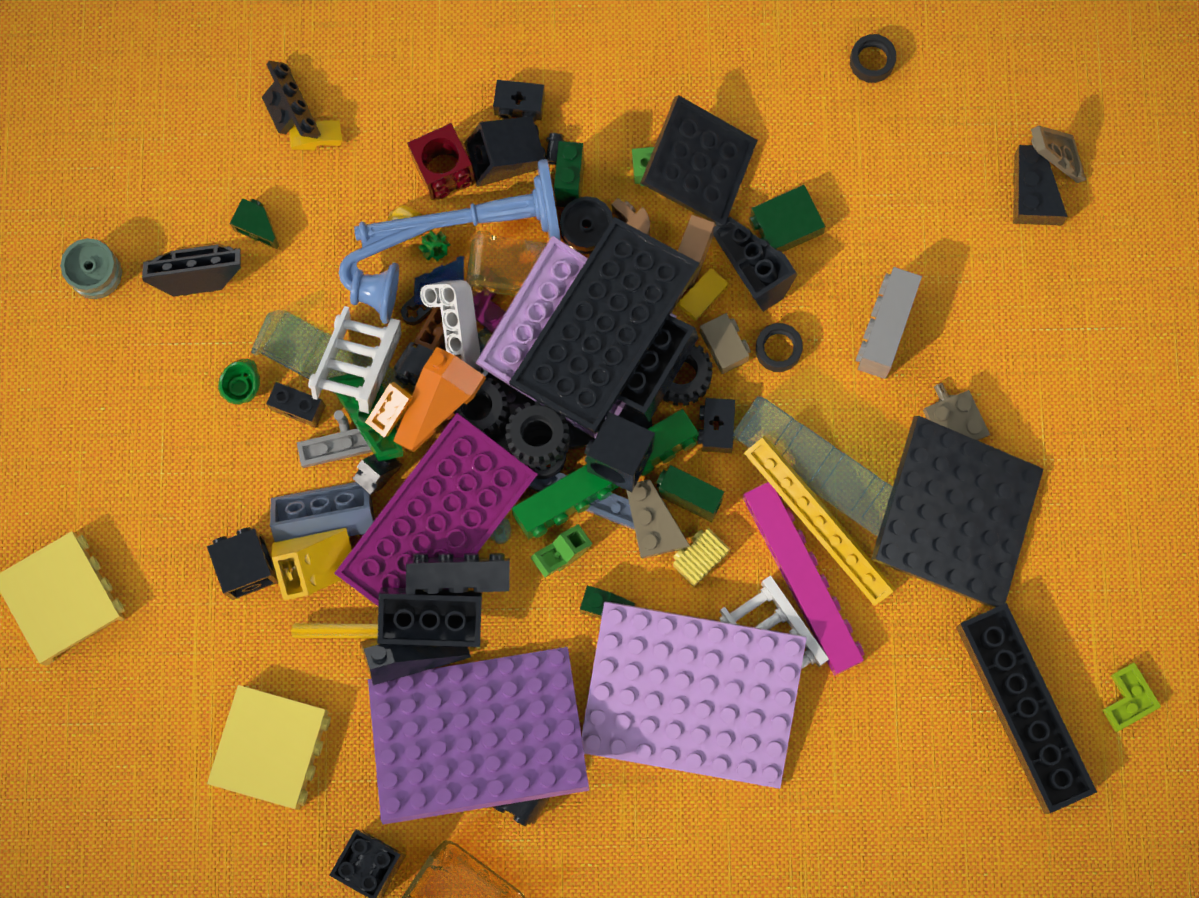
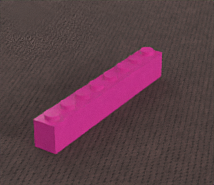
M767 482L745 493L743 500L815 640L829 658L827 663L833 675L836 676L864 661L862 656L865 653L858 641L854 642L851 637L852 627L847 619H842L839 613L841 607L836 597L831 598L827 590L830 586L824 574L819 575L815 567L818 565L814 554L807 552L804 546L806 539L800 529L796 530L792 523L795 521L793 513L789 507H784L781 501L783 498Z

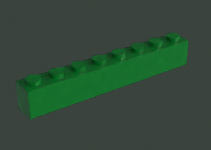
M683 409L648 428V430L655 432L654 450L641 475L649 474L654 470L655 465L661 462L667 463L679 451H688L697 444L699 432ZM586 464L512 507L513 516L528 540L532 537L539 538L551 526L555 524L559 526L565 523L573 513H582L587 510L595 500L599 499L602 501L606 499L619 486L587 472Z

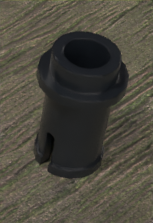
M550 133L549 137L546 138V142H548L546 159L550 165L557 164L559 141H565L563 140L564 136L561 134Z

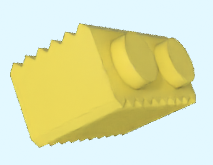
M709 528L705 532L702 530L697 532L691 539L693 542L691 547L687 550H679L673 557L675 559L673 567L693 587L730 552V548Z

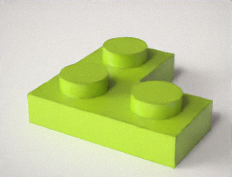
M1135 662L1110 675L1124 697L1102 710L1115 732L1122 730L1161 707Z

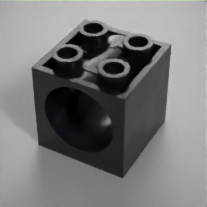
M609 412L598 429L595 440H590L585 449V454H587L585 458L587 472L633 492L654 450L655 432Z
M243 528L236 532L237 535L227 538V536L219 537L212 541V545L207 546L222 592L232 600L279 583L264 537L255 528Z
M355 829L329 876L368 898H383L406 855L367 832Z

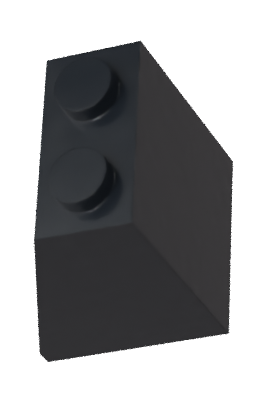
M532 116L480 122L464 143L468 158L472 164L477 187L538 170V161L544 160L546 157L545 149L541 146L538 127L535 125Z

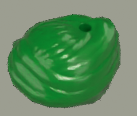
M239 359L229 364L222 372L218 381L220 396L231 404L240 405L252 401L260 387L257 365L255 361L250 359Z

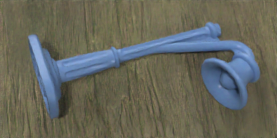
M547 159L538 161V175L534 178L535 189L532 191V194L508 197L478 205L472 203L470 205L471 208L372 224L360 222L359 226H354L356 241H362V248L347 255L339 267L340 281L346 289L351 291L350 303L352 305H357L359 302L368 304L380 314L382 323H389L396 300L399 265L392 263L385 272L369 275L364 274L363 270L358 269L357 263L434 228L472 222L474 226H477L478 223L536 217L537 220H540L542 231L548 232L549 240L552 236L560 240L558 218Z

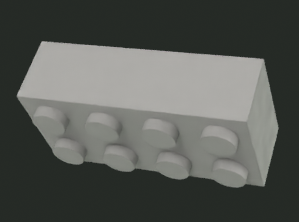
M893 267L891 274H885L878 293L883 296L878 295L871 316L875 317V319L870 318L863 337L867 342L862 341L855 360L860 362L857 370L886 379L896 355L922 276Z

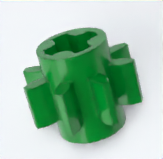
M430 230V233L421 237L422 245L418 246V248L423 252V256L427 260L433 257L438 262L439 259L448 255L447 247L451 246V244L446 240V236L441 231L436 235Z

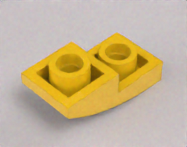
M316 121L321 134L318 139L301 136L296 126H293L289 130L291 150L315 151L317 145L341 146L340 121Z
M710 268L681 299L677 306L696 321L729 283L714 269Z

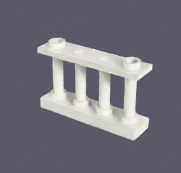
M344 306L341 315L338 314L334 322L335 329L316 373L312 374L309 379L308 386L311 388L313 399L318 400L321 390L325 389L355 397L359 403V410L370 413L401 337L400 320L391 318L387 327L379 328L352 321L349 307ZM348 329L379 337L381 343L380 346L373 348L346 341L343 338ZM341 349L372 357L373 363L365 368L335 360L338 350ZM330 369L364 377L365 382L363 387L359 386L356 388L326 380Z
M771 575L762 581L761 585L763 588L760 589L761 593L731 613L725 607L720 610L722 616L719 619L721 622L737 624V620L765 601L770 602L772 600L777 607L776 613L758 624L755 628L769 630L782 621L784 623L787 621L792 628L789 631L790 634L806 636V651L804 652L805 655L803 656L801 669L810 663L812 665L816 663L820 667L829 660Z

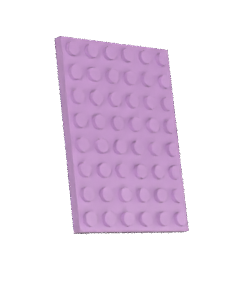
M605 601L581 736L584 754L780 789L807 637Z

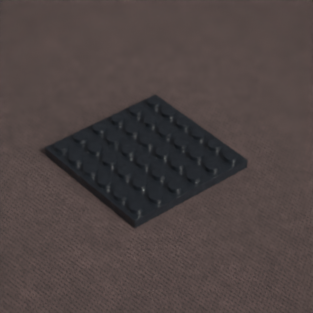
M914 416L871 560L991 608L1005 604L1043 468L921 416Z

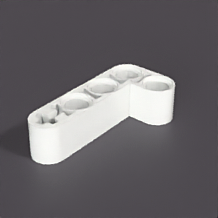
M463 280L442 281L425 285L421 289L420 297L423 304L427 307L441 308L446 351L457 356L478 372H481L482 368L475 364L480 356V347L471 286Z

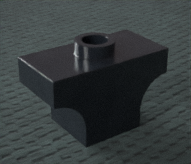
M373 454L361 460L357 466L358 471L352 479L371 495L381 490L403 464L396 458L379 462Z

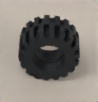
M694 345L685 362L694 367L696 371L695 378L687 384L672 382L663 401L667 403L672 401L673 405L678 406V403H683V406H687L689 402L693 401L695 403L700 396L703 398L706 394V390L709 389L711 384L713 366L712 362H710L709 354L703 352L704 348L701 345L698 347Z
M488 377L474 397H484L491 402L492 409L489 415L481 420H470L463 414L465 403L453 413L455 415L456 413L460 414L492 439L491 436L493 434L498 435L501 433V427L504 428L506 426V419L509 418V405L502 387L499 383H494V379Z
M535 401L534 406H530V403L524 404L525 409L523 410L518 407L515 410L516 415L511 414L509 417L510 423L506 424L507 434L505 435L510 453L523 464L529 465L532 470H536V466H540L541 470H545L546 465L549 464L551 467H554L556 460L562 461L564 452L567 453L569 449L570 434L565 416L546 405L541 406L539 401ZM537 425L548 427L553 432V435L545 445L534 447L528 445L523 440L524 434L531 427Z

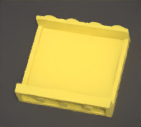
M72 531L0 573V593L39 664L45 666L54 662V657L106 626L117 620H125L122 614L125 609L119 599L116 598L114 600L110 591L113 588L108 579L101 577L98 571L101 569L99 562L94 556L90 557L86 549L89 548L86 539L83 535L78 536Z
M238 685L207 784L299 810L300 805H305L308 797V791L305 790L308 780L312 781L315 774L316 766H313L315 756H319L322 751L323 741L320 740L323 731H327L331 717L328 716L329 711Z

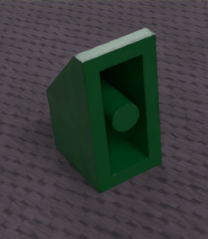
M242 198L229 223L233 230L278 249L279 243L264 205L255 199L248 201Z
M587 585L580 606V613L602 619L605 601L635 606L636 603L614 593Z

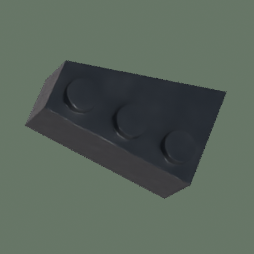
M1019 145L1014 154L1013 224L1062 226L1068 216L1049 161L1040 155L1033 145Z

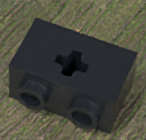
M497 80L493 103L494 115H498L502 119L532 116L534 122L542 120L545 85Z
M278 382L275 383L266 403L271 411L315 428L326 406L322 399H313L312 395Z
M706 398L705 405H700L699 420H704V427L698 430V444H702V451L732 453L735 400ZM714 421H719V430H714Z

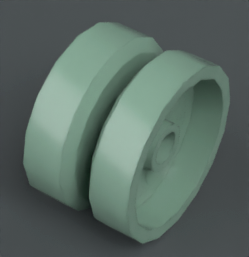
M86 238L78 240L71 244L62 255L60 264L62 276L78 294L85 298L99 299L107 297L115 291L121 281L122 269L119 260L106 244L97 239Z

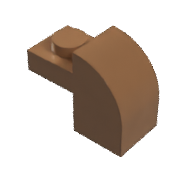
M617 198L612 203V213L621 221L649 235L650 220L646 210L642 207L635 214L636 210L629 202H623Z

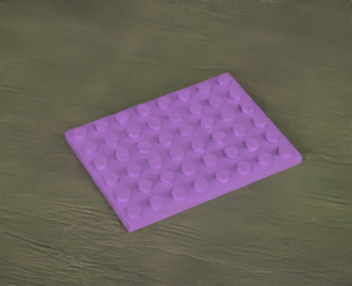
M568 647L429 669L377 685H373L371 679H368L382 824L590 791Z

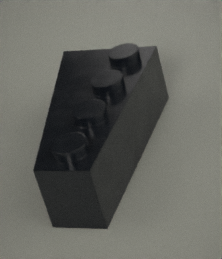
M413 553V557H408L406 562V594H415V589H423V592H427V594H437L442 592L443 588H448V591L453 593L468 592L469 588H474V592L509 591L510 558H505V554L491 553L489 558L479 557L478 553H465L464 557H454L453 553H439L438 557H428V553Z

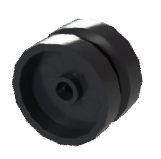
M588 196L576 198L568 203L562 211L560 218L563 243L589 258L613 220L612 212L606 203L598 198Z

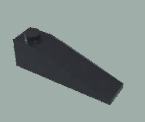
M732 217L727 218L725 226L716 225L713 236L761 310L764 312L784 299L798 275L787 257L782 252L771 247L763 239L758 238Z
M373 638L360 642L373 685L471 658L468 647L377 644L378 639Z

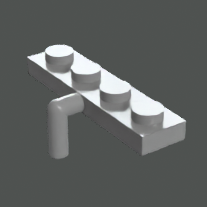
M337 410L334 413V418L339 423L340 433L297 442L300 462L303 468L370 453L372 450L358 428L350 430L348 418L341 410Z

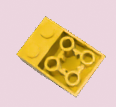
M347 528L272 543V560L283 600L308 596L342 580L334 573L352 551Z

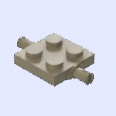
M943 383L933 387L940 400L936 404L923 409L928 420L977 441L990 435L969 390L958 395L949 396Z

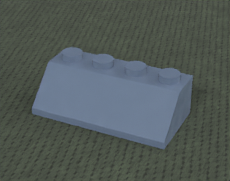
M357 482L271 498L270 528L274 542L347 528L349 537L364 535L375 521L371 495Z

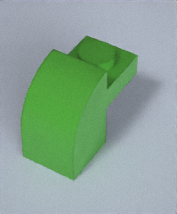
M579 524L561 533L552 544L534 553L531 559L546 578L556 571L560 572L576 561L592 546V542Z

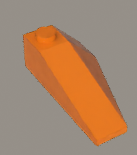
M436 347L422 369L412 394L413 398L407 406L394 442L415 452L436 433V428L446 418L450 420L455 415L453 412L463 403L467 405L474 398L486 377L457 356Z

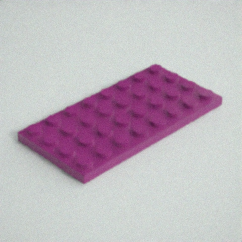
M456 413L334 574L379 607L381 587L406 588V562L408 557H413V553H428V557H438L439 553H453L454 557H464L465 553H478L537 476V473L520 462L510 452L460 414Z

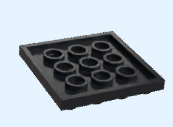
M680 95L675 96L640 183L702 218L714 222L715 225L725 226L758 140Z

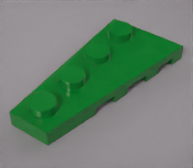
M353 374L329 378L330 381L356 388L359 386L363 387L365 382L364 377ZM382 383L370 413L359 410V403L355 397L335 392L379 462L403 456L402 446L394 442L397 433L396 427L393 428L389 436L384 438L366 423V420L384 393Z

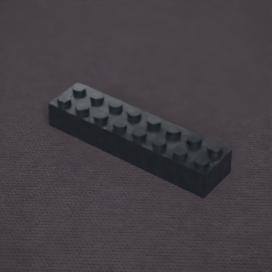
M1007 603L956 626L1044 814L1053 813L1097 793Z

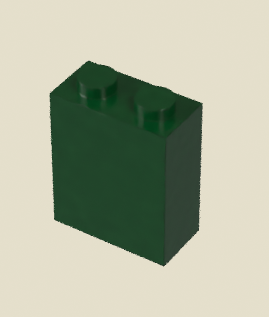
M559 141L554 184L557 207H566L568 203L576 198H580L582 195L585 165L583 143Z
M805 185L752 207L751 217H749L750 225L754 231L758 230L761 236L760 239H763L780 252L787 251L824 234L826 227Z
M672 465L669 466L667 471L662 470L656 487L659 489L661 498L710 522L713 521L725 493Z

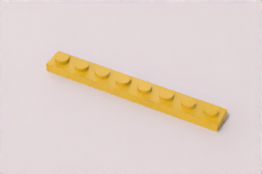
M765 435L744 452L874 606L894 592V586Z

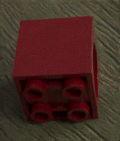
M452 123L407 142L412 160L431 200L436 198L443 199L451 191L458 188L460 190L465 189L475 181L472 164ZM439 155H451L458 159L456 166L446 173H434L427 169L429 162Z

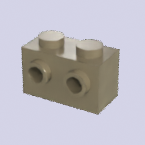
M727 313L701 325L699 331L721 374L748 362L749 353H751L746 340L741 341L737 334L739 327L734 318L729 319Z

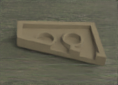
M1043 126L1031 129L1033 136L1032 145L1040 155L1075 182L1080 183L1086 180L1073 135Z
M650 479L637 482L633 492L627 490L642 559L691 547Z

